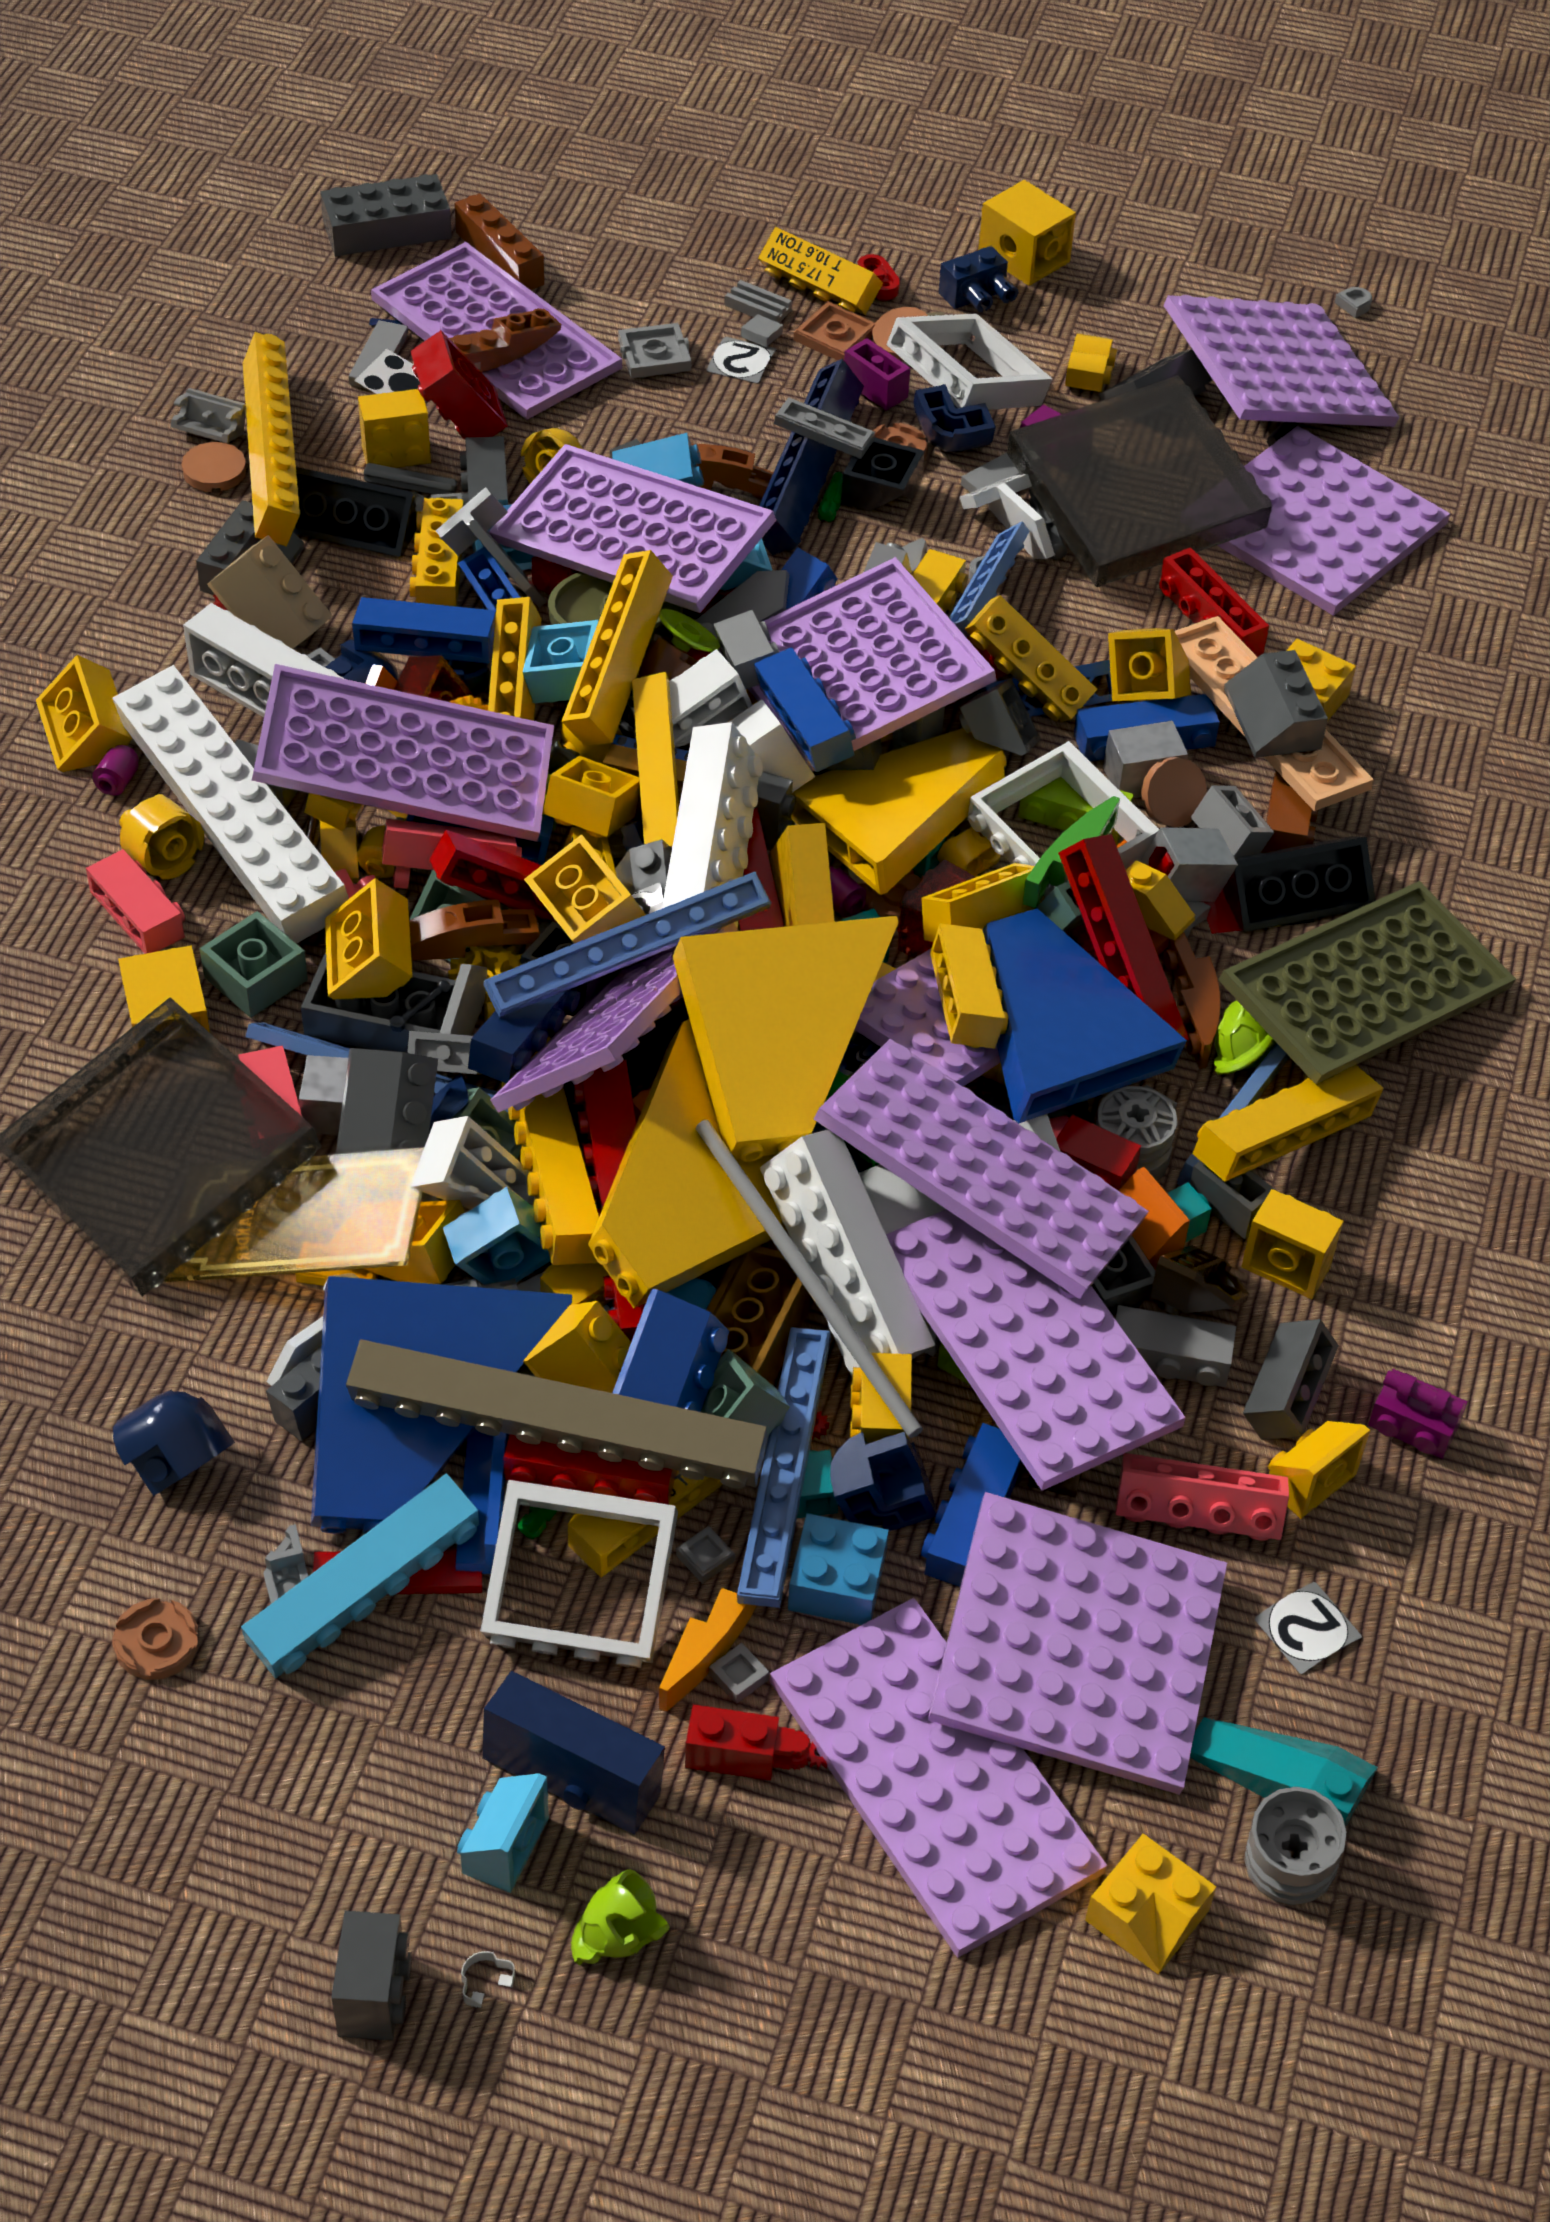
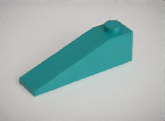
M1203 1717L1194 1733L1190 1753L1191 1759L1263 1798L1279 1789L1291 1787L1315 1790L1332 1801L1342 1814L1345 1828L1378 1767L1338 1746Z

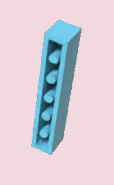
M446 1473L242 1625L241 1629L245 1642L275 1679L284 1672L290 1674L304 1664L307 1659L306 1655L318 1646L324 1648L333 1643L340 1636L343 1627L353 1620L358 1622L366 1618L375 1609L376 1602L387 1594L393 1596L403 1590L410 1581L409 1577L421 1568L428 1570L442 1559L443 1552L454 1543L461 1545L468 1541L475 1534L479 1525L478 1509Z

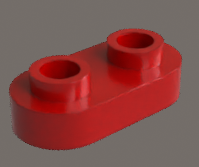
M867 254L858 259L857 265L874 272L883 283L875 298L880 301H888L899 294L900 279L885 258L876 254Z

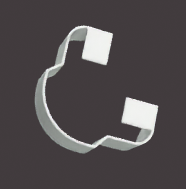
M483 1951L475 1953L465 1961L462 1967L464 2002L469 2006L481 2008L484 1993L473 1991L472 1998L465 1995L467 1978L464 1975L467 1969L478 1961H494L498 1968L512 1970V1976L500 1974L498 1985L513 1987L515 1979L514 1964L509 1960L497 1959L494 1952Z

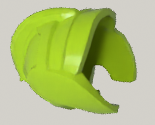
M1234 1001L1224 1011V1017L1216 1031L1215 1048L1218 1057L1214 1059V1064L1216 1066L1215 1072L1218 1076L1256 1067L1277 1043L1238 1001Z
M631 1869L625 1870L616 1877H612L604 1887L599 1888L592 1896L572 1936L571 1949L576 1964L579 1966L583 1962L595 1964L600 1960L601 1956L615 1958L631 1956L640 1951L644 1945L657 1941L667 1933L670 1925L665 1918L656 1913L655 1895L650 1885L640 1874Z

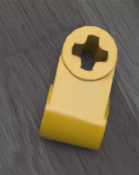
M972 827L948 839L941 846L937 855V860L962 882L975 878L987 868L996 865L1001 858V855L997 854L993 849L991 842Z

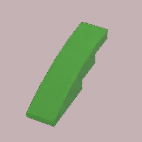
M1112 796L1087 812L1066 829L1045 851L1025 880L1023 905L1036 909L1049 885L1056 887L1068 882L1058 853L1083 839L1111 834L1117 822L1120 798Z

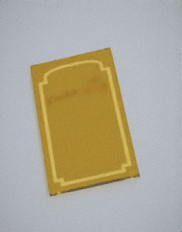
M424 1147L191 1166L162 1273L163 1281L179 1282L408 1265L423 1192L409 1186Z

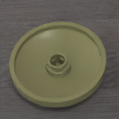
M582 572L567 577L552 590L549 596L548 608L551 624L599 620L613 583ZM666 601L663 602L661 610L671 609L684 614V607ZM659 616L650 641L655 633L662 637L670 633L661 622Z

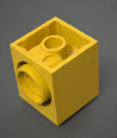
M1023 180L983 203L978 250L992 246L1008 262L1007 272L1030 286L1070 262L1076 212L1028 181Z

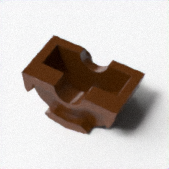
M655 633L647 646L636 679L666 672L670 681L695 665L698 661Z

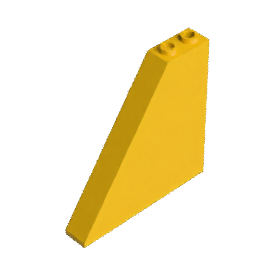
M964 728L881 754L874 770H831L816 775L815 778L792 793V796L796 797V804L791 819L798 825L825 823L828 851L879 895H882L892 889L968 816L971 796L1005 778L1006 756L1001 748L976 740L972 732L966 733Z
M825 823L788 825L768 855L784 927L835 922Z
M897 916L680 937L672 957L723 1142L735 1159L751 1162L763 1156L776 1155L800 1137L812 1134L817 1122L814 1120V1117L826 1100L899 923Z
M689 1019L683 1021L668 1044L588 1243L595 1259L603 1265L615 1282L619 1293L626 1297L633 1309L647 1302L651 1289H658L667 1293L771 1240L766 1230L695 1129L701 1121L709 1120L721 1137ZM776 1155L763 1156L751 1162L736 1159L787 1232L759 1168Z

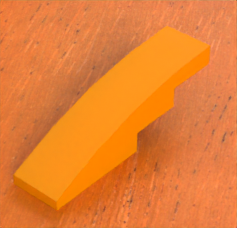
M721 1588L707 1622L690 1617L659 1687L660 1710L669 1711L700 1684L708 1675L709 1666L728 1652L750 1620L757 1605L739 1604L736 1592Z

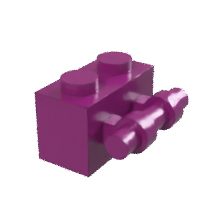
M1396 1369L1389 1370L1383 1381L1384 1386L1374 1404L1368 1426L1377 1429L1385 1436L1394 1437L1408 1443L1423 1453L1432 1454L1443 1459L1461 1423L1468 1401L1454 1396L1446 1390L1420 1381L1410 1374L1402 1373Z

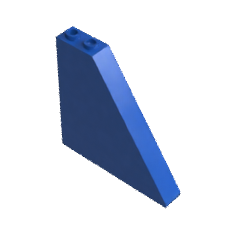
M1038 908L991 921L982 929L986 944L990 945L991 948L990 961L991 965L996 968L997 988L1002 990V1008L1008 1014L1005 1034H1000L996 1045L1013 1119L1018 1124L1175 1068L1187 1040Z
M329 1276L324 1295L311 1526L321 1527L320 1530L325 1533H344L346 1528L363 1529L362 1533L366 1534L429 1487L475 1430V1426L461 1423L458 1427L446 1426L438 1423L434 1417L420 1414L418 1418H408L396 1413L395 1409L379 1406L378 1409H367L357 1405L351 1399L346 1383L360 1339L518 1373L525 1364L523 1360L568 1306L571 1305L572 1294Z

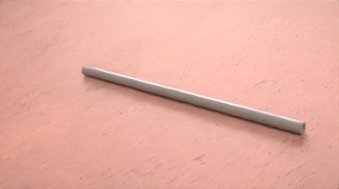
M709 1120L701 1121L696 1126V1131L909 1438L920 1434L923 1428L721 1137Z

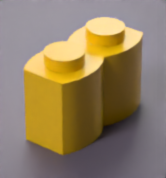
M1077 333L1067 367L1065 386L1102 392L1104 384L1110 385L1118 349L1112 348L1113 339Z

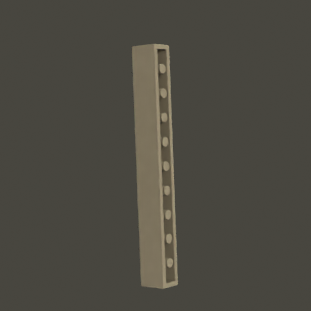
M362 1339L359 1341L346 1383L351 1399L357 1405L367 1409H378L379 1406L395 1409L396 1413L408 1418H418L419 1414L434 1417L438 1423L450 1427H458L461 1423L475 1426L477 1431L487 1435L497 1436L500 1432L516 1435L518 1440L528 1444L537 1445L541 1441L557 1444L556 1446L559 1449L569 1453H580L581 1450L595 1452L604 1460L611 1462H621L622 1459L636 1461L641 1467L652 1471H662L664 1467L677 1470L682 1476L693 1480H702L704 1476L719 1479L723 1485L735 1489H744L745 1486L756 1487L768 1441L767 1426Z

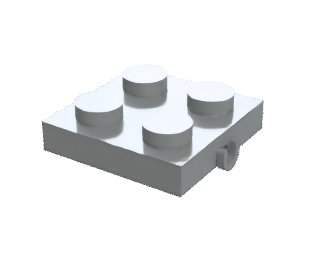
M679 323L618 330L620 353H622V359H625L631 378H645L654 375L691 371V358L688 352L689 342L688 338H683Z

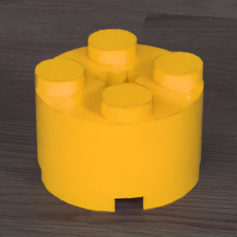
M163 794L148 798L133 809L125 811L119 820V825L122 827L120 832L121 848L133 860L138 861L145 871L162 879H173L185 873L195 862L192 857L197 848L201 851L204 844V830L201 823Z

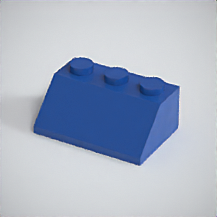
M651 1289L612 1393L701 1412L708 1390L713 1384L714 1373L719 1359L726 1348L727 1337L730 1331L710 1311L658 1289Z

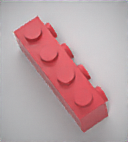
M1124 1453L1117 1491L1116 1515L1123 1516L1134 1522L1146 1520L1163 1522L1174 1528H1185L1187 1526L1203 1528L1214 1534H1243L1259 1541L1269 1539L1281 1540L1289 1499L1288 1477Z

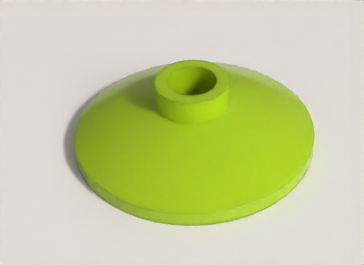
M662 609L659 613L661 622L674 636L671 642L679 649L689 652L691 648L705 652L719 650L720 644L717 638L697 621L671 609Z

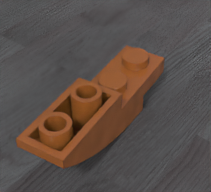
M534 309L529 312L494 318L491 330H481L480 332L467 335H456L449 339L481 372L513 362L537 349L559 332L562 324L547 310Z
M697 444L702 462L697 464V466H700L704 479V485L699 487L711 491L712 485L716 481L727 488H737L751 493L756 498H763L774 472L755 466L754 453L721 445Z
M499 899L456 904L409 920L412 961L465 958L466 947L532 944L539 937V928L534 909L501 910Z
M1183 932L1175 941L1169 940L1168 950L1164 951V964L1167 971H1172L1175 978L1176 992L1179 996L1177 1008L1190 1039L1185 1043L1189 1055H1194L1199 1069L1207 1068L1212 1055L1220 1017V991L1216 971L1210 956L1196 958Z

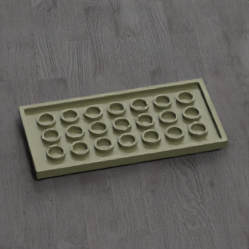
M1418 881L1223 970L1218 980L1317 1085L1510 989L1516 978Z

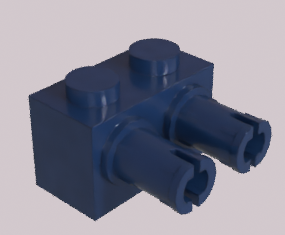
M992 246L941 263L938 293L954 309L972 304L978 312H983V309L987 311L993 305L992 296L998 295L1004 303H1009V301L1012 302L1017 298L1019 291L1006 278L1008 262Z

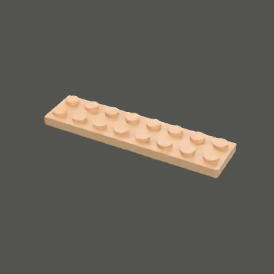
M1219 616L1175 630L1189 660L1190 678L1244 735L1224 691V685L1258 657ZM1325 730L1321 750L1264 757L1313 811L1372 790L1374 779L1327 730Z

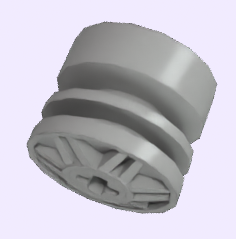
M1126 1086L1113 1090L1102 1099L1097 1110L1095 1125L1141 1145L1137 1170L1145 1167L1155 1180L1158 1181L1165 1175L1170 1162L1172 1143L1177 1128L1176 1110L1167 1098L1149 1088Z
M1301 1787L1279 1789L1263 1799L1253 1816L1244 1857L1248 1876L1260 1892L1274 1901L1291 1905L1312 1902L1326 1893L1336 1877L1339 1862L1344 1852L1347 1834L1342 1814L1332 1801L1315 1790ZM1290 1851H1294L1295 1858H1291Z

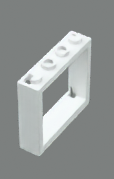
M977 314L897 317L886 344L933 387L945 384L957 408L986 403L988 410L1041 406L1052 382V378ZM972 334L975 336L974 342L970 339ZM966 344L1003 377L975 378L939 345Z
M1070 741L970 798L968 821L971 827L991 842L995 852L1003 855L1011 864L1018 863L1035 866L1040 858L996 813L1059 777H1062L1092 808L1097 807L1112 796L1120 798L1117 822L1114 829L1127 841V843L1117 848L1125 870L1134 861H1141L1159 831ZM1049 885L1048 889L1044 894V899L1050 894V892L1055 888V886Z
M508 1480L480 1632L485 1637H491L490 1644L500 1645L504 1648H515L516 1642L533 1644L532 1651L548 1655H557L558 1648L575 1651L574 1658L585 1661L599 1662L600 1655L616 1657V1664L624 1667L641 1668L642 1662L653 1663L678 1517L676 1506ZM519 1505L659 1526L639 1644L498 1621Z

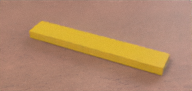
M666 672L632 679L644 844L663 839L672 848L679 812L670 685Z

